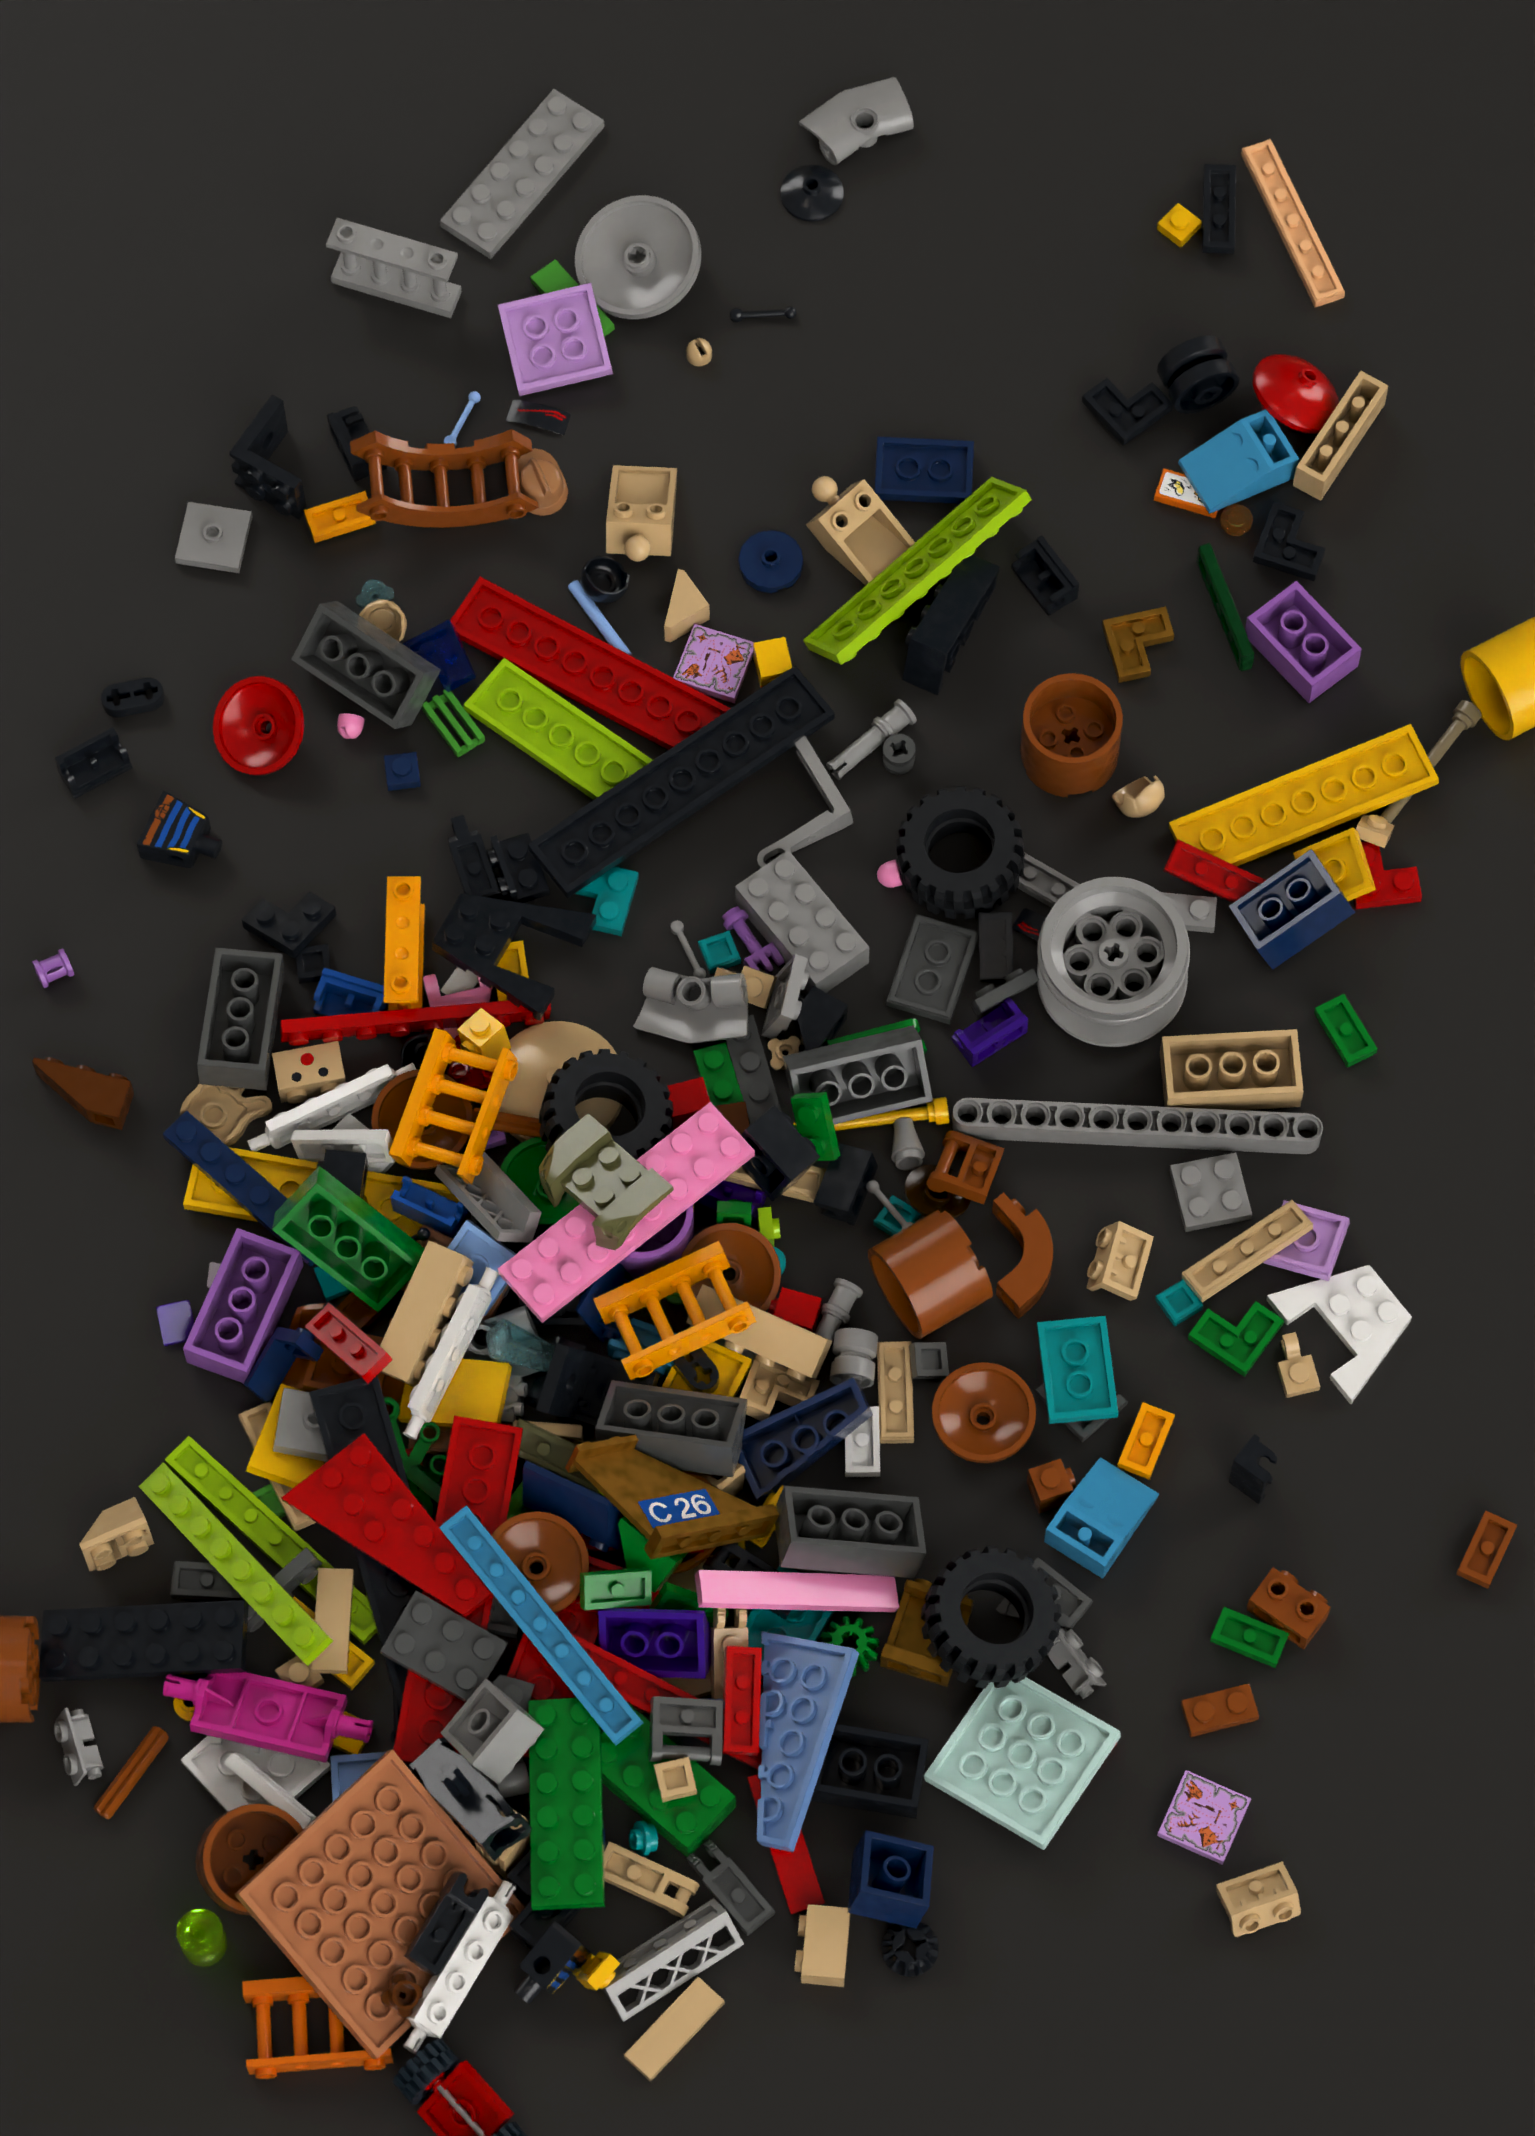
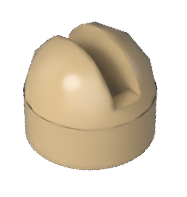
M696 338L689 342L686 349L689 363L700 367L710 362L712 348L707 340ZM697 347H701L705 354L701 356Z

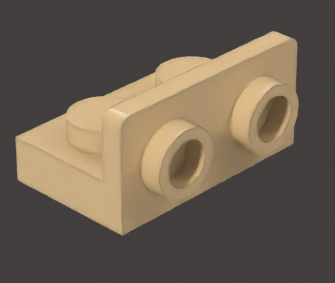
M1121 1221L1101 1229L1096 1238V1246L1098 1248L1095 1258L1087 1270L1089 1280L1086 1288L1091 1291L1103 1288L1129 1301L1137 1299L1154 1236Z
M1283 1861L1216 1884L1217 1894L1230 1919L1234 1937L1254 1933L1259 1929L1279 1922H1286L1301 1914L1298 1891Z

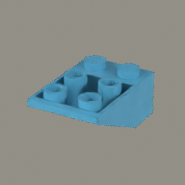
M1265 409L1237 421L1179 459L1178 464L1210 514L1292 480L1299 457L1274 417Z
M1100 1457L1065 1500L1046 1528L1044 1542L1103 1579L1158 1498L1159 1493Z

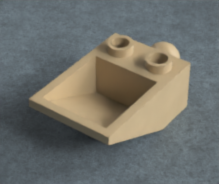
M613 465L606 518V553L626 554L629 559L636 562L645 560L648 555L671 556L677 468Z
M828 476L819 477L812 485V494L818 501L827 502L829 505L811 519L806 526L821 545L866 586L909 549L915 541L865 479L850 485L838 496L836 482ZM843 520V527H839L836 522Z

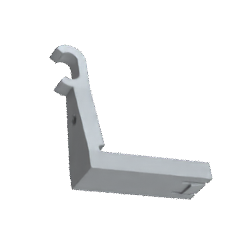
M806 736L795 742L798 750L796 754L832 813L828 810L789 835L762 849L757 856L759 869L766 865L765 861L778 853H784L789 850L792 854L853 824L851 810Z

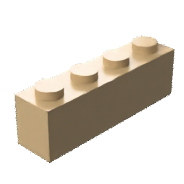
M1362 371L1359 372L1297 465L1293 482L1294 487L1320 501L1322 500L1384 407L1389 385Z
M430 1240L428 1241L381 1342L380 1347L393 1359L381 1373L413 1387L419 1383L425 1372V1364L428 1357L436 1350L440 1342L443 1327L448 1318H452L456 1310L457 1298L462 1288L469 1284L473 1276L472 1266L474 1262L463 1254Z
M702 1284L696 1299L707 1320L725 1312L715 1289ZM734 1298L737 1305L744 1303L743 1301ZM750 1305V1308L757 1322L749 1325L746 1330L740 1333H732L722 1338L726 1340L723 1345L724 1347L743 1354L744 1349L750 1350L757 1354L755 1357L756 1361L774 1368L776 1362L788 1367L787 1375L805 1382L807 1376L814 1379L817 1378L833 1342ZM688 1316L686 1323L693 1325Z

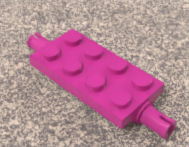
M248 1672L208 1674L207 1677L204 1679L199 1678L198 1681L168 1674L166 1680H169V1682L165 1681L163 1687V1696L191 1701L193 1706H195L190 1722L191 1732L327 1763L333 1742L338 1736L368 1743L370 1740L368 1735L372 1734L373 1720L343 1715L347 1705L346 1695Z

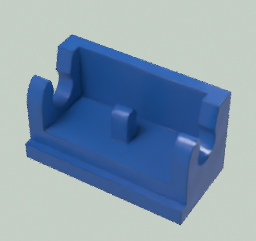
M323 968L322 976L313 998L316 1001L313 1011L322 1016L385 1011L388 1003L383 1001V985Z
M403 1176V1184L400 1191L394 1190L391 1196L393 1211L454 1238L469 1212L460 1201L456 1203L412 1182V1178Z

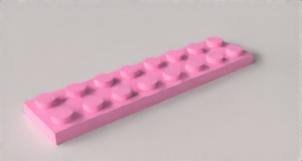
M709 1102L637 1159L646 1169H654L673 1186L674 1190L636 1224L622 1246L617 1250L597 1246L592 1226L596 1218L579 1204L500 1266L498 1274L543 1323L754 1157L755 1150L717 1108Z

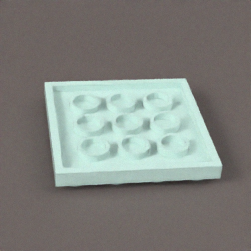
M1027 1677L1017 1683L1011 1680L1006 1687L995 1688L994 1683L990 1682L979 1694L924 1774L926 1782L1045 1850L1120 1739L1121 1734L1116 1728Z

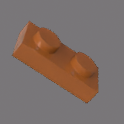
M1485 1510L1456 1575L1489 1589L1514 1535L1517 1524Z
M1249 1683L1181 1700V1707L1190 1737L1259 1719Z

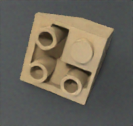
M133 1497L103 1510L79 1545L89 1571L95 1569L102 1571L116 1564V1560L127 1555L134 1557L143 1554L149 1549L148 1546L154 1544L146 1518L136 1498Z

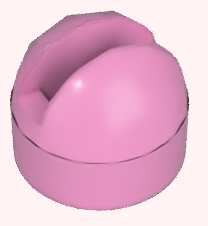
M339 714L337 722L339 734L344 739L357 738L363 730L365 719L355 714Z
M896 859L885 862L877 871V879L885 887L894 888L903 885Z

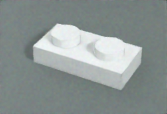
M870 1406L873 1415L845 1437V1477H880L879 1406Z

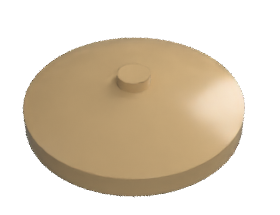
M551 1021L524 1029L509 1040L511 1052L518 1059V1071L515 1079L508 1084L499 1112L539 1118L547 1086L550 1084L555 1071L561 1069L565 1061L571 1057H575L578 1061L580 1053L589 1050L592 1051L593 1055L598 1054L599 1049H610L611 1054H617L616 1051L600 1034L577 1023ZM599 1097L584 1100L575 1106L576 1113L580 1119L589 1113L607 1130L614 1123L622 1108V1104L612 1099ZM510 1133L521 1142L534 1138Z

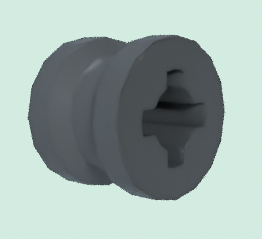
M894 734L885 740L882 757L885 769L890 773L899 775L905 774L913 768L916 753L913 740L904 734Z

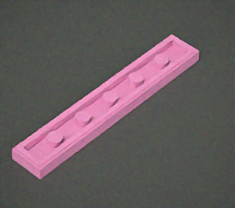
M698 1570L695 1574L699 1608L896 1612L899 1609L895 1577L721 1570Z

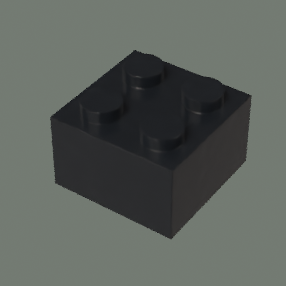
M775 1105L741 1134L755 1150V1156L741 1167L772 1202L796 1183L820 1157L812 1141L803 1137L794 1127L792 1119Z

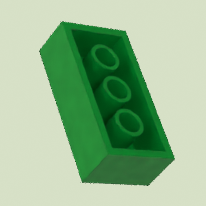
M318 1166L275 1212L272 1227L275 1233L377 1312L411 1279L425 1249L321 1166Z
M630 1704L629 1706L642 1720L643 1724L618 1745H615L605 1732L601 1734L602 1784L648 1824H654L657 1832L687 1858L703 1844L736 1808V1797L696 1761L690 1760L697 1794L662 1802L654 1765L674 1759L649 1762L650 1721ZM663 1735V1745H676L666 1735Z

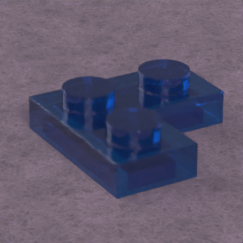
M450 620L403 643V645L441 669L438 676L447 692L477 678L454 624Z

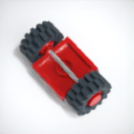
M441 2038L434 2040L431 2044H427L422 2051L419 2050L413 2059L410 2058L406 2062L407 2065L402 2067L394 2077L393 2084L412 2105H417L418 2102L421 2103L427 2096L429 2097L417 2110V2113L437 2136H527L516 2122L507 2124L505 2128L503 2127L514 2115L512 2110L467 2060L460 2062L461 2060Z

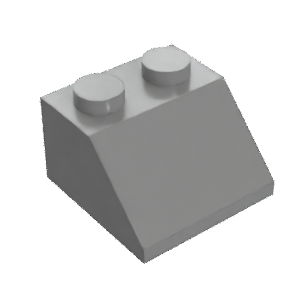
M485 1678L440 1734L472 1766L499 1785L513 1770L525 1752L536 1742L544 1728L517 1703Z

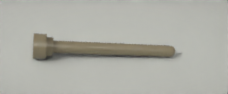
M1466 700L1460 701L1453 710L1452 724L1427 756L1433 768L1461 732L1468 730L1469 727H1474L1482 717L1481 711L1471 702ZM1413 795L1389 804L1380 816L1384 817L1391 824Z

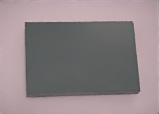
M916 914L886 1000V1006L950 1025L979 940L978 932Z

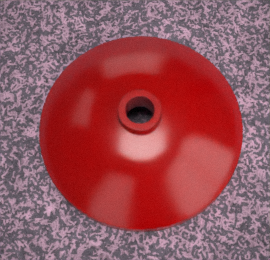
M1274 354L1263 358L1254 369L1252 383L1260 403L1275 419L1294 430L1312 434L1319 433L1339 404L1335 388L1327 376L1316 366L1302 358L1293 355Z
M264 676L248 677L231 686L220 699L213 719V736L220 755L231 767L239 772L250 775H267L283 768L298 751L304 733L303 710L294 692L281 681ZM270 722L272 729L267 733L266 726Z

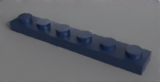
M186 1110L163 1133L164 1139L283 1244L294 1248L272 1230L275 1212L283 1205L287 1198ZM301 1253L302 1260L311 1267L314 1262Z

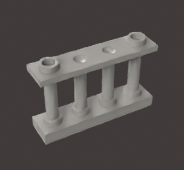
M341 218L336 219L326 243L327 248L341 251L331 275V282L333 284L444 317H452L462 293L460 285L448 282L458 258V253Z

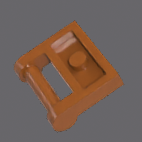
M948 1131L942 1142L944 1146L935 1171L931 1172L928 1177L927 1186L934 1192L947 1191L984 1205L1005 1148L957 1131ZM960 1150L967 1152L958 1177L949 1175L948 1173L956 1152Z

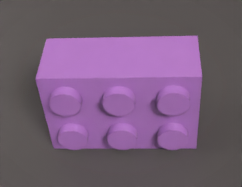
M1297 581L1247 617L1245 631L1249 641L1308 703H1311L1359 665L1362 648Z

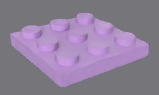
M591 283L498 305L519 396L613 374Z

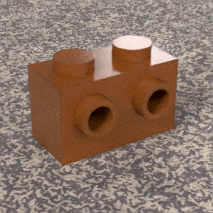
M1273 1567L1250 1597L1246 1610L1266 1624L1288 1632V1639L1304 1650L1328 1618L1331 1607L1327 1605V1600L1320 1593L1314 1590L1308 1592L1298 1585V1580L1291 1573L1285 1570L1280 1572Z

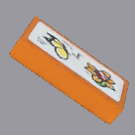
M1163 469L1154 495V501L1216 519L1218 510L1210 514L1208 513L1185 474Z

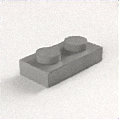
M1161 892L1175 906L1187 931L1214 933L1217 897Z

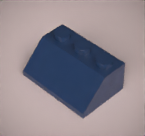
M1312 849L1229 905L1255 948L1272 970L1356 913Z
M527 1460L525 1461L523 1466V1506L534 1512H547L565 1519L580 1535L582 1533L590 1537L589 1545L607 1553L609 1547L622 1552L623 1547L618 1523L624 1515L606 1497Z

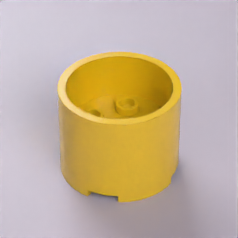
M1532 617L1463 652L1461 655V672L1473 704L1481 711V718L1489 729L1505 741L1511 740L1535 727V617Z

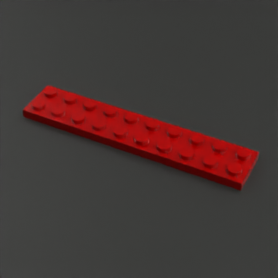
M482 577L478 578L446 626L448 634L499 661L503 658L507 659L537 681L668 750L731 709Z
M454 1415L435 1523L438 1527L442 1526L466 1505L491 1536L507 1520L523 1428ZM422 1590L423 1595L448 1608L447 1606H445L438 1600L434 1599L428 1593ZM493 1595L465 1617V1619L487 1631ZM408 1670L393 1748L394 1752L404 1763L411 1764L438 1738H444L440 1733L466 1702Z

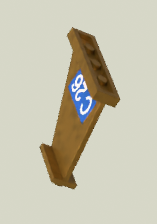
M636 1435L615 1436L608 1440L592 1443L583 1442L576 1445L565 1467L568 1473L580 1471L648 1539L644 1550L650 1560L768 1537L780 1515L774 1504L756 1507L634 1449L638 1442Z

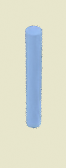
M578 580L571 582L568 585L569 591L607 643L631 656L630 650L594 601L585 595Z

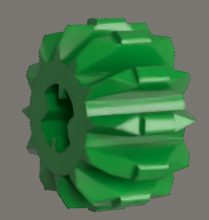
M844 1616L843 1626L834 1621L830 1622L829 1628L831 1632H822L821 1640L825 1643L843 1646V1643L848 1641L849 1645L852 1642L856 1644L855 1650L859 1653L852 1674V1677L856 1676L857 1666L867 1672L869 1670L868 1661L877 1660L878 1653L873 1649L879 1647V1639L872 1637L874 1634L872 1626L862 1629L863 1619L857 1618L855 1624L852 1625L850 1624L849 1617Z

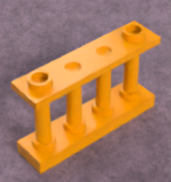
M387 876L384 1003H389L388 1011L423 1008L425 904H421V876Z
M435 1028L389 1155L398 1164L409 1167L413 1158L417 1156L459 1167L457 1171L458 1176L465 1183L472 1185L475 1176H478L483 1168V1153L508 1084L516 1077L518 1059L510 1049L504 1047L498 1060L456 1048V1041L447 1031ZM454 1061L493 1072L487 1091L445 1080L444 1073L448 1063L450 1064ZM445 1093L482 1104L476 1122L433 1111L432 1106L436 1095ZM429 1124L470 1135L464 1154L422 1143L421 1136L425 1126L427 1127Z
M719 1241L593 1299L605 1325L615 1322L630 1354V1356L621 1359L630 1380L648 1376L658 1367L729 1334L740 1333L746 1330L749 1325L757 1322L748 1301L737 1305L722 1272L731 1266ZM706 1278H710L725 1312L706 1320L691 1286ZM678 1293L693 1326L674 1335L659 1301L669 1295ZM644 1307L648 1309L662 1340L645 1349L642 1348L628 1318L629 1314Z

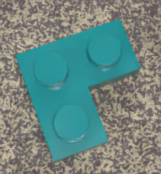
M614 867L575 893L596 899L592 914L596 915V924L592 930L622 936L638 882V872Z

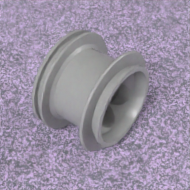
M1102 877L1086 881L1072 888L1050 910L1042 925L1038 939L1037 976L1039 981L1037 982V987L1047 1013L1060 1028L1071 1036L1092 1045L1123 1047L1153 1037L1173 1020L1186 995L1190 962V941L1179 912L1165 895L1152 886L1135 879ZM1118 933H1123V934H1127V935H1131V936H1130V937H1122V936L1119 935ZM1096 934L1101 937L1097 941H1088L1086 939ZM1149 953L1155 959L1151 962H1143L1138 956ZM1113 954L1119 955L1114 961L1108 960V957H1111ZM1075 962H1084L1088 967L1085 970L1079 971L1073 969L1071 965ZM1136 982L1143 988L1133 992L1128 990L1126 985ZM1101 986L1108 989L1109 992L1106 995L1099 996L1094 994L1092 990Z

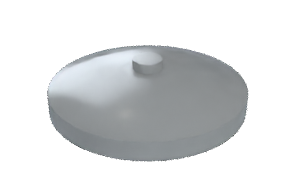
M648 195L622 198L602 208L584 227L575 250V270L580 285L591 283L596 305L604 312L624 319L653 317L675 306L692 288L701 265L700 240L688 216L673 203Z

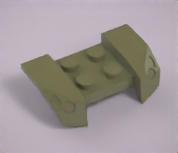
M589 1113L553 1143L539 1166L541 1185L553 1207L555 1208L559 1205L566 1191L596 1218L592 1223L596 1236V1245L611 1250H617L622 1246L636 1224L674 1190L673 1186L654 1169H646L612 1139L610 1132Z

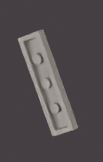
M485 1152L483 1153V1168L480 1174L475 1176L472 1185L465 1183L458 1176L457 1171L459 1167L437 1165L434 1174L496 1241L532 1242L542 1212Z
M713 1898L618 1959L617 1961L620 1965L614 1970L616 1973L614 1979L602 1990L608 1995L620 2019L624 2022L735 1951L744 1943L727 1911ZM726 1927L731 1939L719 1947L710 1945L713 1934ZM689 1949L700 1950L696 1962L690 1966L680 1965L683 1953ZM660 1968L669 1969L665 1982L659 1986L650 1984L655 1971ZM629 1988L639 1989L636 2001L624 2008L618 1995Z

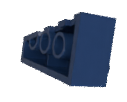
M854 1377L744 1429L741 1454L738 1461L744 1466L746 1470L744 1474L756 1500L763 1505L766 1498L772 1492L776 1493L782 1485L787 1486L873 1415L864 1393Z

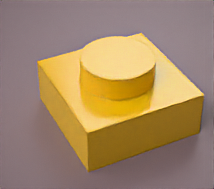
M1177 203L1157 223V230L1181 248L1201 228L1202 221Z

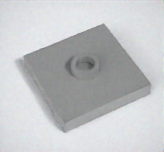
M188 502L176 550L175 563L239 573L252 521V511Z
M284 1388L273 1451L327 1462L328 1459L309 1392Z

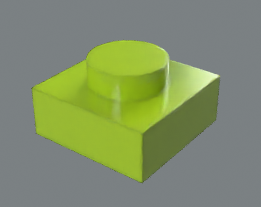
M771 1207L757 1208L759 1233L767 1238L774 1247V1239L781 1238L779 1218L772 1219Z

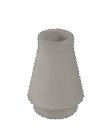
M906 1117L899 1118L893 1123L894 1135L891 1159L898 1169L913 1170L922 1165L925 1152L914 1128L913 1120Z

